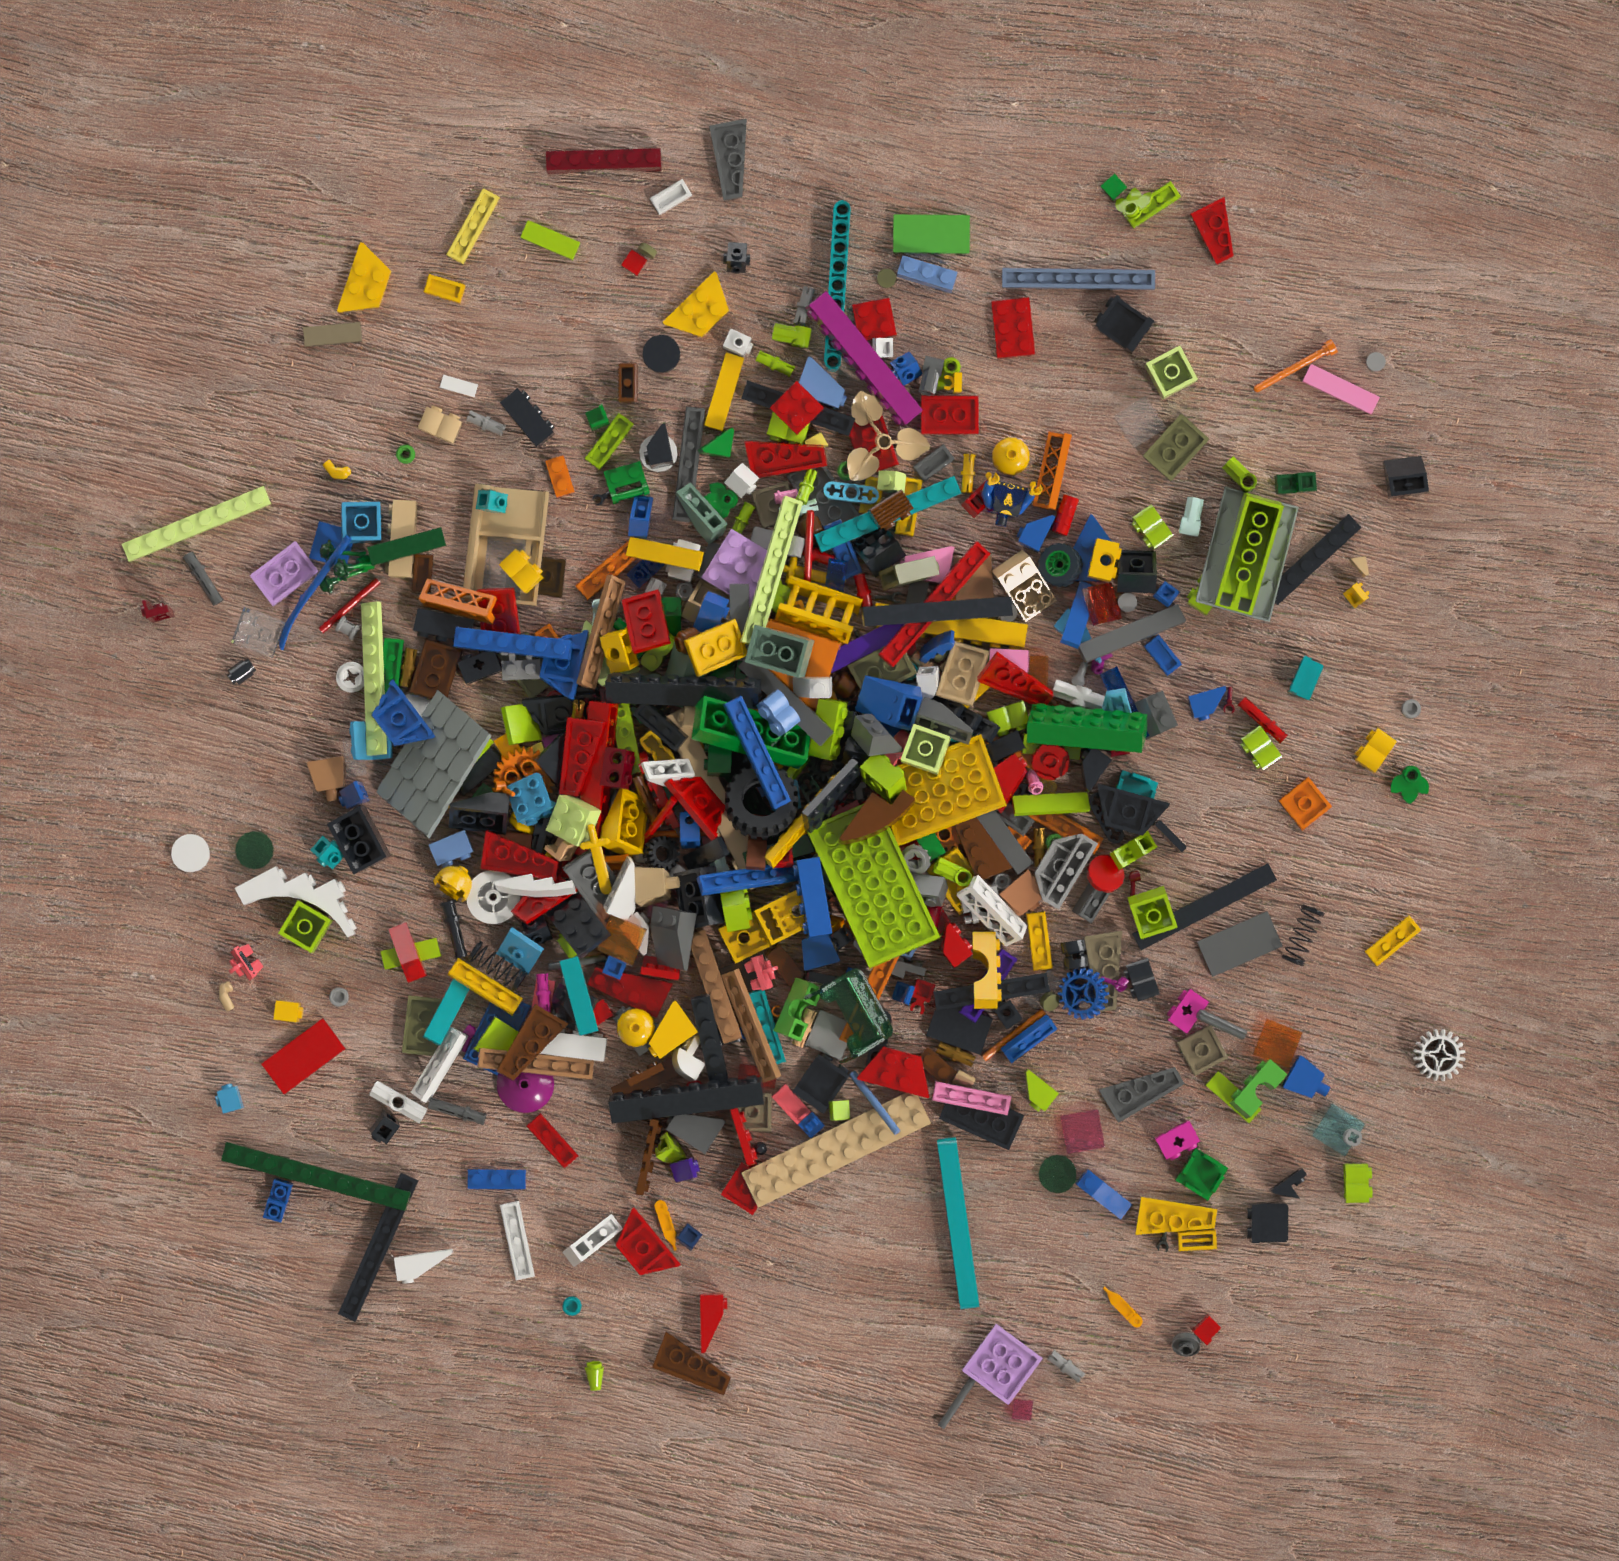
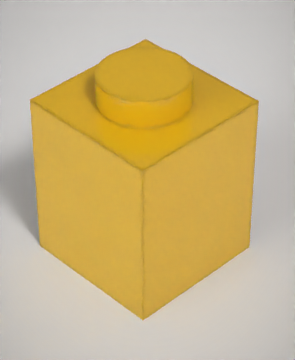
M276 1000L273 1020L299 1022V1019H302L303 1007H301V1003Z

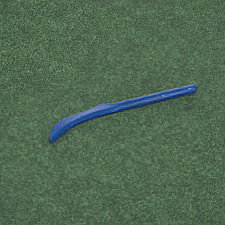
M345 535L310 586L300 596L297 605L282 629L279 640L280 650H284L290 629L303 606L351 542L352 538L348 535Z

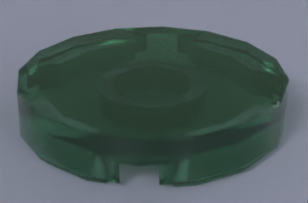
M251 831L239 838L235 853L238 861L243 866L249 869H260L272 860L274 846L272 840L264 833Z
M1053 1155L1042 1162L1038 1175L1042 1186L1049 1192L1063 1193L1074 1185L1077 1173L1076 1167L1070 1159L1062 1155Z

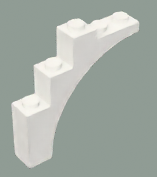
M275 866L235 887L243 905L270 897L302 899L328 913L340 925L347 937L356 934L354 930L357 927L352 918L348 919L346 915L348 910L344 902H339V899L345 897L343 893L346 891L341 881L338 882L336 879L315 889L314 886L317 884L312 875L308 876L307 873H303L286 882L287 876L284 870Z

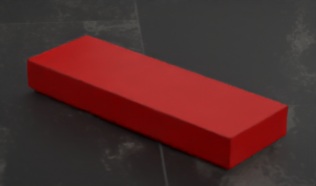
M541 1113L526 1126L564 1169L579 1156Z

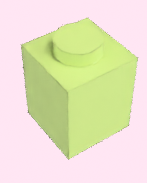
M879 471L877 490L896 493L902 489L903 493H905L906 474L898 471Z

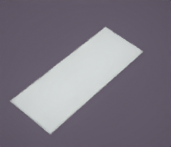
M443 375L440 388L475 397L478 384Z

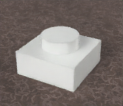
M872 338L873 349L880 357H893V338Z

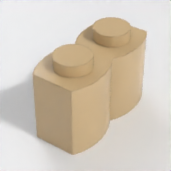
M432 405L431 408L426 407L418 429L454 444L462 422L459 421V416L449 413V416L442 413V409Z

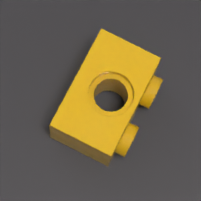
M1099 538L1095 540L1087 577L1110 582L1111 578L1115 579L1117 567H1114L1115 561L1120 559L1122 551L1119 548L1120 543ZM1101 556L1109 557L1110 564L1108 566L1101 564Z
M628 628L608 632L600 637L601 647L604 650L610 673L629 671L639 665L636 654L632 652Z

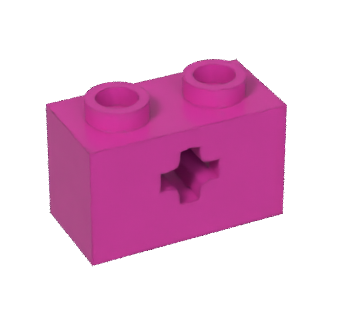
M1191 989L1183 990L1178 997L1180 1002L1176 1007L1172 1006L1166 1014L1169 1016L1167 1021L1186 1034L1196 1022L1198 1011L1200 1009L1204 1010L1209 1003ZM1189 1005V1010L1191 1011L1190 1014L1186 1013L1185 1015H1183L1182 1013L1184 1010L1182 1009V1007H1187Z
M1189 1120L1154 1138L1164 1158H1170V1160L1181 1156L1180 1152L1185 1149L1187 1151L1193 1150L1198 1147L1197 1143L1200 1142ZM1175 1137L1183 1139L1181 1146L1173 1144L1176 1141Z

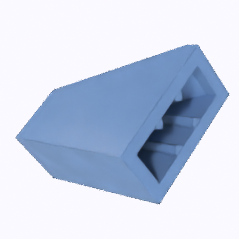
M808 357L799 383L820 404L839 410L840 406L844 407L847 398L844 395L845 389L813 358Z

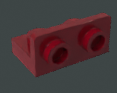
M146 599L142 600L143 605L140 606L143 617H146L152 623L175 617L173 609L168 605L159 603L152 606Z

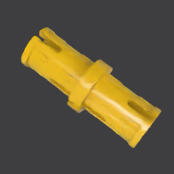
M963 454V471L960 474L962 476L961 493H973V477L976 475V472H974L976 455L971 454L969 458V454Z

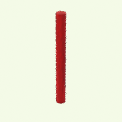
M813 510L806 511L804 580L811 582Z
M377 578L373 579L323 623L319 630L324 634L380 584Z
M674 796L670 797L644 834V845L649 842L676 804L677 799Z

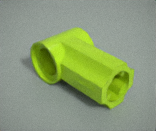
M775 323L772 340L791 343V345L800 348H808L812 329L804 326L793 327Z
M1233 456L1222 469L1240 486L1241 490L1244 492L1253 491L1257 484V478ZM1251 478L1254 484L1251 487H1246L1243 484V480Z
M939 857L933 866L932 872L957 883L959 886H967L972 880L971 873L965 867L954 864L944 858ZM966 872V878L959 881V873Z

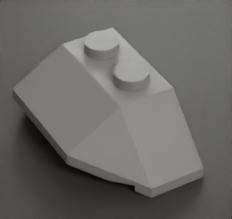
M1083 834L1053 840L1034 872L1043 901L1058 910L1060 909L1098 843Z

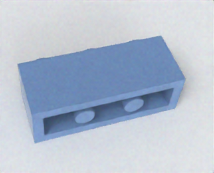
M902 256L897 277L952 293L958 272Z

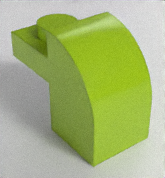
M1146 831L1143 836L1139 835L1109 854L1120 870L1156 849L1157 845L1150 833Z

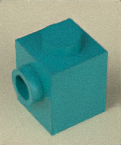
M478 490L476 509L491 513H506L508 494L491 490Z

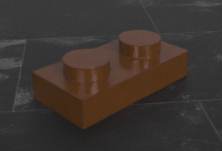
M929 1047L920 1055L924 1069L939 1082L948 1083L957 1073Z

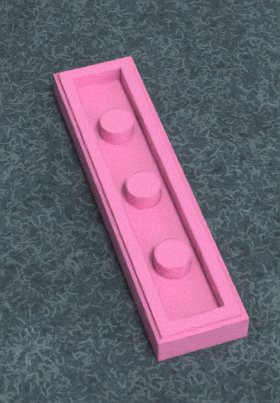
M1310 364L1302 381L1370 415L1373 413L1380 398Z
M935 1081L932 1100L1008 1115L1011 1096Z

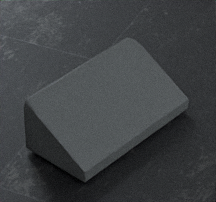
M1088 883L1072 912L1092 923L1110 893L1100 892Z

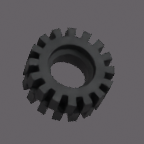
M839 754L837 759L832 760V768L828 772H822L820 764L824 759L810 756L811 762H808L810 767L808 770L815 779L826 784L833 775H836L844 768L843 765L845 763H842L843 757Z
M666 836L650 839L644 845L647 848L643 849V852H646V855H643V859L647 858L645 864H650L649 868H663L665 870L675 867L677 865L675 862H679L677 856H680V852H677V849H680L679 845L675 846L677 842L675 840L671 841L672 838ZM660 846L664 847L667 852V857L664 861H660L656 856V850Z

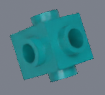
M324 836L310 849L318 857L316 859L318 863L323 867L328 865L331 869H334L344 857L336 841L333 839L331 842Z

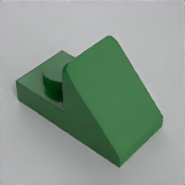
M662 597L668 632L673 636H677V633L681 631V597Z

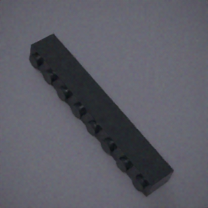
M613 672L608 674L605 681L606 703L696 706L703 696L724 702H729L742 696L747 708L758 709L756 705L762 701L761 680L751 677L736 679L735 677H697L696 675L682 677L676 674L660 676L659 674L641 675L640 673L622 674L620 672Z
M750 1075L746 1079L739 1080L738 1078H729L723 1082L711 1080L707 1084L695 1082L683 1087L681 1085H673L667 1089L655 1087L650 1089V1091L634 1090L627 1094L616 1092L609 1097L608 1104L613 1124L764 1105L765 1093L762 1077Z

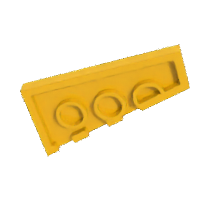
M1141 1197L1135 1235L1215 1228L1218 1209Z

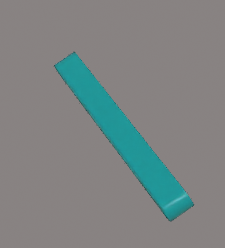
M840 200L835 203L833 208L828 293L834 301L841 303V309L844 312L851 208L848 202ZM844 206L847 208V213L841 215L837 212V208ZM838 225H843L846 231L840 234L835 229ZM837 244H842L845 250L839 253L835 251L834 247ZM836 263H841L844 269L837 272L833 269V266ZM840 282L843 288L836 291L832 288V284ZM826 335L824 366L828 371L835 372L841 366L842 353L840 350L837 351L829 346L828 342L831 339ZM829 358H836L838 364L834 367L829 366L827 363Z
M956 1137L937 1139L960 1310L977 1308L980 1306Z

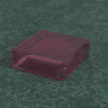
M1014 1399L1012 1419L1031 1421L1033 1401Z

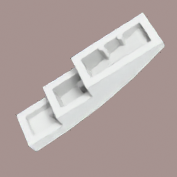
M532 874L494 881L495 887L499 892L519 896L554 897L576 894L575 885L572 880L555 884L552 877L535 880Z

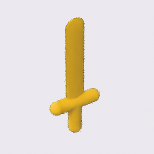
M791 556L789 565H784L782 572L787 573L786 584L788 583L789 576L804 579V567L797 566V557ZM812 569L811 581L837 587L845 585L846 580L843 576Z
M589 824L587 829L590 841L582 842L580 848L582 850H591L600 891L603 894H609L612 891L602 846L608 845L610 839L607 837L598 839L595 826Z

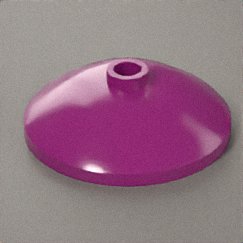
M499 1073L496 1084L497 1092L502 1102L508 1108L520 1113L534 1112L541 1109L550 1100L554 1091V1077L520 1073L512 1081ZM522 1081L528 1082L527 1088L521 1086Z

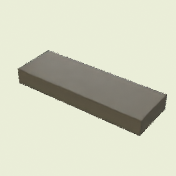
M360 322L303 327L305 347L362 342Z

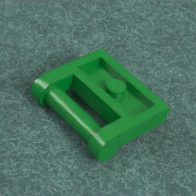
M640 461L603 472L613 505L624 499L642 494L644 496L650 494ZM638 482L641 484V487L616 494V488Z

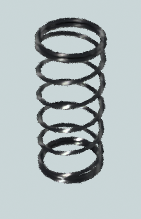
M1303 904L1300 909L1301 912L1307 915L1308 917L1314 919L1315 921L1305 918H1297L1296 920L1300 924L1304 925L1305 927L1311 930L1294 927L1292 929L1294 932L1306 938L1307 940L1296 937H1289V940L1292 943L1296 944L1302 949L1294 947H1285L1286 951L1298 957L1299 959L1292 958L1284 954L1281 956L1282 959H1285L1289 962H1292L1300 966H1304V962L1306 961L1300 956L1289 951L1287 948L1309 953V950L1291 939L1301 940L1309 943L1314 942L1313 940L1302 935L1295 929L1311 933H1317V931L1302 923L1298 919L1321 924V921L1310 916L1303 910L1309 911L1322 917L1325 914L1322 911H1319L1315 908Z
M479 941L470 953V955L468 956L467 961L473 962L483 952L477 965L478 968H481L492 957L487 967L486 974L491 973L500 964L495 974V980H498L509 969L504 979L503 986L508 985L518 974L511 989V991L515 992L524 980V978L526 977L527 972L524 971L521 974L522 968L519 969L518 972L505 984L506 979L514 963H511L505 969V971L499 977H497V974L505 960V957H503L488 972V969L497 952L494 951L490 955V957L481 966H479L488 948V945H486L477 954V952L483 944L482 941Z

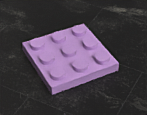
M731 529L701 579L730 595L729 584H749L750 608L767 550Z
M995 1324L962 1371L1009 1405L1043 1358L998 1324Z

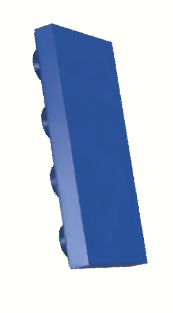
M490 1002L463 1059L478 1066L479 1052L474 1050V1047L494 1017L519 1032L531 1006L521 1002L512 1016ZM485 1069L495 1075L499 1074L494 1069Z

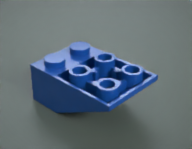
M865 676L855 710L863 714H873L877 720L892 727L911 731L923 698L921 687Z

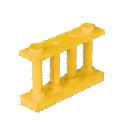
M789 576L787 586L790 587L791 592L787 603L779 604L775 620L848 644L853 630V626L848 624L852 612L859 613L863 599ZM797 595L808 597L805 610L793 607ZM816 600L827 604L823 616L812 613ZM834 606L845 610L841 622L830 619Z

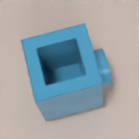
M231 1083L221 1086V1090L217 1091L218 1095L215 1096L218 1107L222 1108L223 1114L244 1108L238 1086L233 1087Z

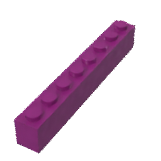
M827 291L820 294L805 307L808 317L818 323L821 333L831 339V345L837 351L840 350L844 355V361L849 366H853L856 370V376L866 382L869 392L878 397L881 407L891 413V418L897 425L900 424L902 427L908 424L923 411Z

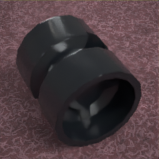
M1085 939L1060 943L1062 954L1065 955V958H1063L1064 970L1089 966L1087 955L1084 954L1086 950ZM1077 953V959H1073L1072 954Z

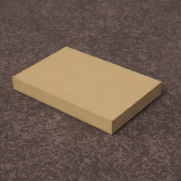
M955 641L953 648L949 651L936 696L973 707L980 682H977V676L986 666L990 652Z

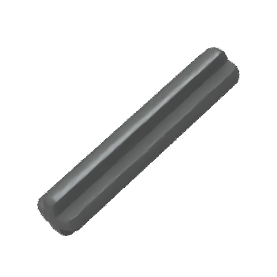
M1202 1009L1196 1015L1197 1019L1241 1040L1247 1035V1031Z

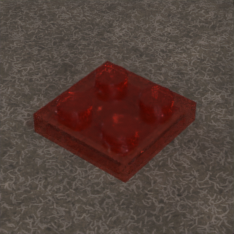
M1111 582L1082 589L1093 626L1122 619Z

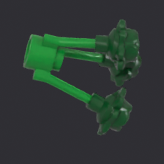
M328 540L326 544H322L320 548V557L325 558L326 562L336 549L332 545L331 540ZM343 551L341 555L359 556L356 559V565H347L345 559L338 558L337 563L333 566L335 577L330 578L326 576L319 585L320 589L323 592L332 594L334 585L338 584L339 581H347L349 577L374 569L375 566H372L369 554L366 555L365 551Z

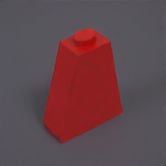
M1013 754L994 767L1007 805L1027 773L1025 768L1027 763L1022 756L1017 757L1016 754ZM1006 806L999 808L998 811L1002 813Z

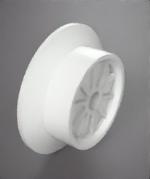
M489 870L480 873L472 880V889L466 901L474 917L484 923L498 924L505 922L513 916L511 911L520 901V896L499 892L494 884V881L512 878L504 872ZM492 894L497 896L495 901H492L490 898Z

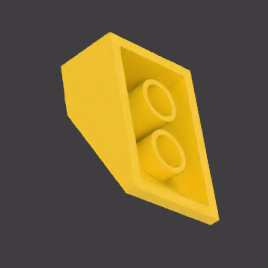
M619 789L602 825L601 838L607 837L610 839V843L603 847L620 855L629 854V856L643 853L647 814L643 812L644 805L638 794L630 790Z

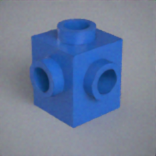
M910 351L890 362L893 374L903 386L923 375Z

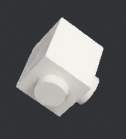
M730 329L723 344V349L744 358L745 354H750L754 344L751 343V337Z
M742 463L724 483L742 498L746 493L750 495L756 489L755 483L759 477Z

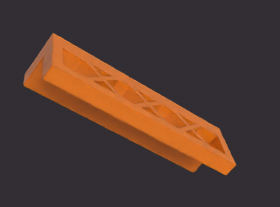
M1048 432L1036 489L1041 484L1044 488L1041 494L1046 491L1050 499L1048 505L1037 503L1039 495H1035L1033 507L1051 511L1056 510L1072 437L1071 434L1064 433L1063 435ZM1051 437L1062 439L1061 447L1054 450L1050 445ZM1054 454L1058 462L1056 466L1050 469L1046 460ZM1050 473L1054 481L1053 484L1046 488L1042 478Z
M427 579L419 596V600L424 607L493 624L495 619L492 609L497 598L493 595ZM431 585L439 589L438 592L432 595L427 594ZM450 590L454 591L456 596L450 599L445 598L444 593ZM466 595L472 596V601L462 603V597ZM484 599L490 600L486 609L479 607L478 602Z

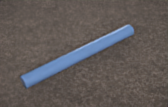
M851 1072L850 1077L893 1134H898L900 1132L899 1127L864 1081L857 1080V1072Z

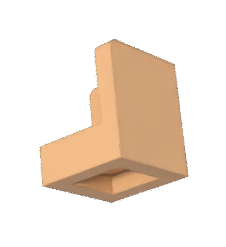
M558 837L554 845H546L544 849L558 861H570L578 846Z

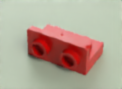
M645 955L640 974L679 980L681 970L657 964L656 957Z

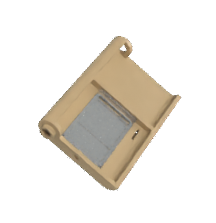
M475 484L463 588L474 591L478 589L514 588L517 605H537L539 583L528 593H524L499 564L514 549H517L519 551L524 550L530 557L528 561L532 565L535 563L541 569L549 492ZM478 490H491L508 494L506 513H491L476 509ZM471 595L462 597V599H465V603L473 600Z

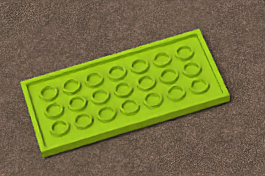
M862 804L823 821L817 830L815 829L811 834L807 833L818 857H820L823 869L866 964L871 969L935 941L940 936L890 827L863 841L845 845L839 843V838L864 805Z

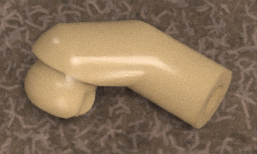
M229 981L219 986V999L226 1011L234 1008L228 992L233 990V986Z

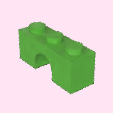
M795 978L773 1031L801 1042L808 1026L801 1019L802 1012L808 1005H817L823 988L808 981Z
M1271 1059L1265 1062L1262 1060L1255 1068L1257 1072L1253 1076L1250 1074L1244 1080L1245 1086L1241 1090L1237 1089L1231 1095L1232 1101L1229 1104L1246 1119L1250 1118L1263 1103L1256 1096L1255 1090L1257 1085L1262 1084L1268 1089L1273 1090L1287 1075Z

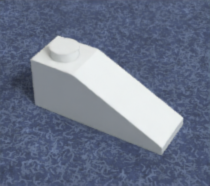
M689 759L641 763L647 781L666 787L664 783L669 779L675 781L681 778L692 779L695 776Z
M629 856L626 857L612 886V891L609 893L603 906L606 913L626 921L635 911L634 862Z
M610 1214L566 1248L563 1254L572 1266L575 1267L623 1230V1228L614 1216Z
M453 1249L395 1257L397 1281H402V1284L414 1282V1279L451 1255Z

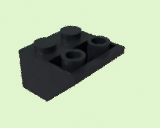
M1422 456L1383 461L1388 499L1421 495L1429 492L1427 472Z
M884 528L862 535L851 543L854 551L875 578L879 576L880 571L893 566L907 556L894 536L888 530L885 531Z

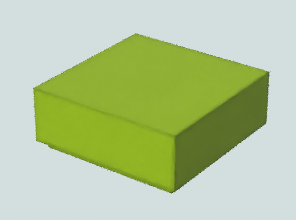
M849 1100L829 1101L830 1121L850 1119Z

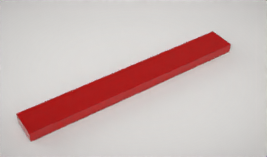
M975 541L923 603L951 601L991 553L978 541ZM932 622L904 624L880 651L878 656L891 668L894 667Z

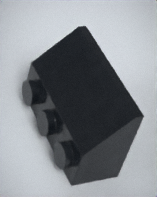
M365 805L359 806L327 823L353 875L391 857Z
M716 866L673 873V877L678 876L680 880V887L675 888L679 910L696 913L694 928L725 923L720 893L702 896L697 882V877L700 875L717 873Z

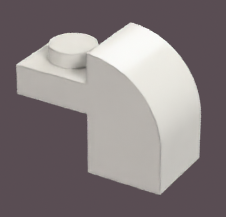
M938 666L919 667L916 675L917 681H906L903 683L921 687L922 701L924 697L932 699L940 683Z
M696 1035L683 1043L682 1048L684 1049H674L672 1054V1064L675 1071L690 1082L698 1078L705 1066V1063L693 1056L700 1044V1039Z

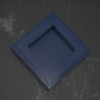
M687 1223L675 1240L691 1251L703 1234Z

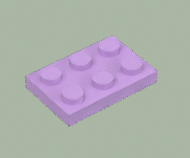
M294 541L253 572L250 577L274 607L319 571L299 544Z

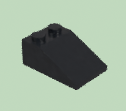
M489 792L450 803L449 828L486 832L488 830L495 834L506 835L510 795L502 792Z

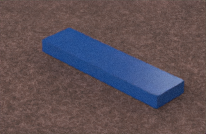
M1080 580L1060 643L1076 649L1079 648L1098 590L1097 586Z

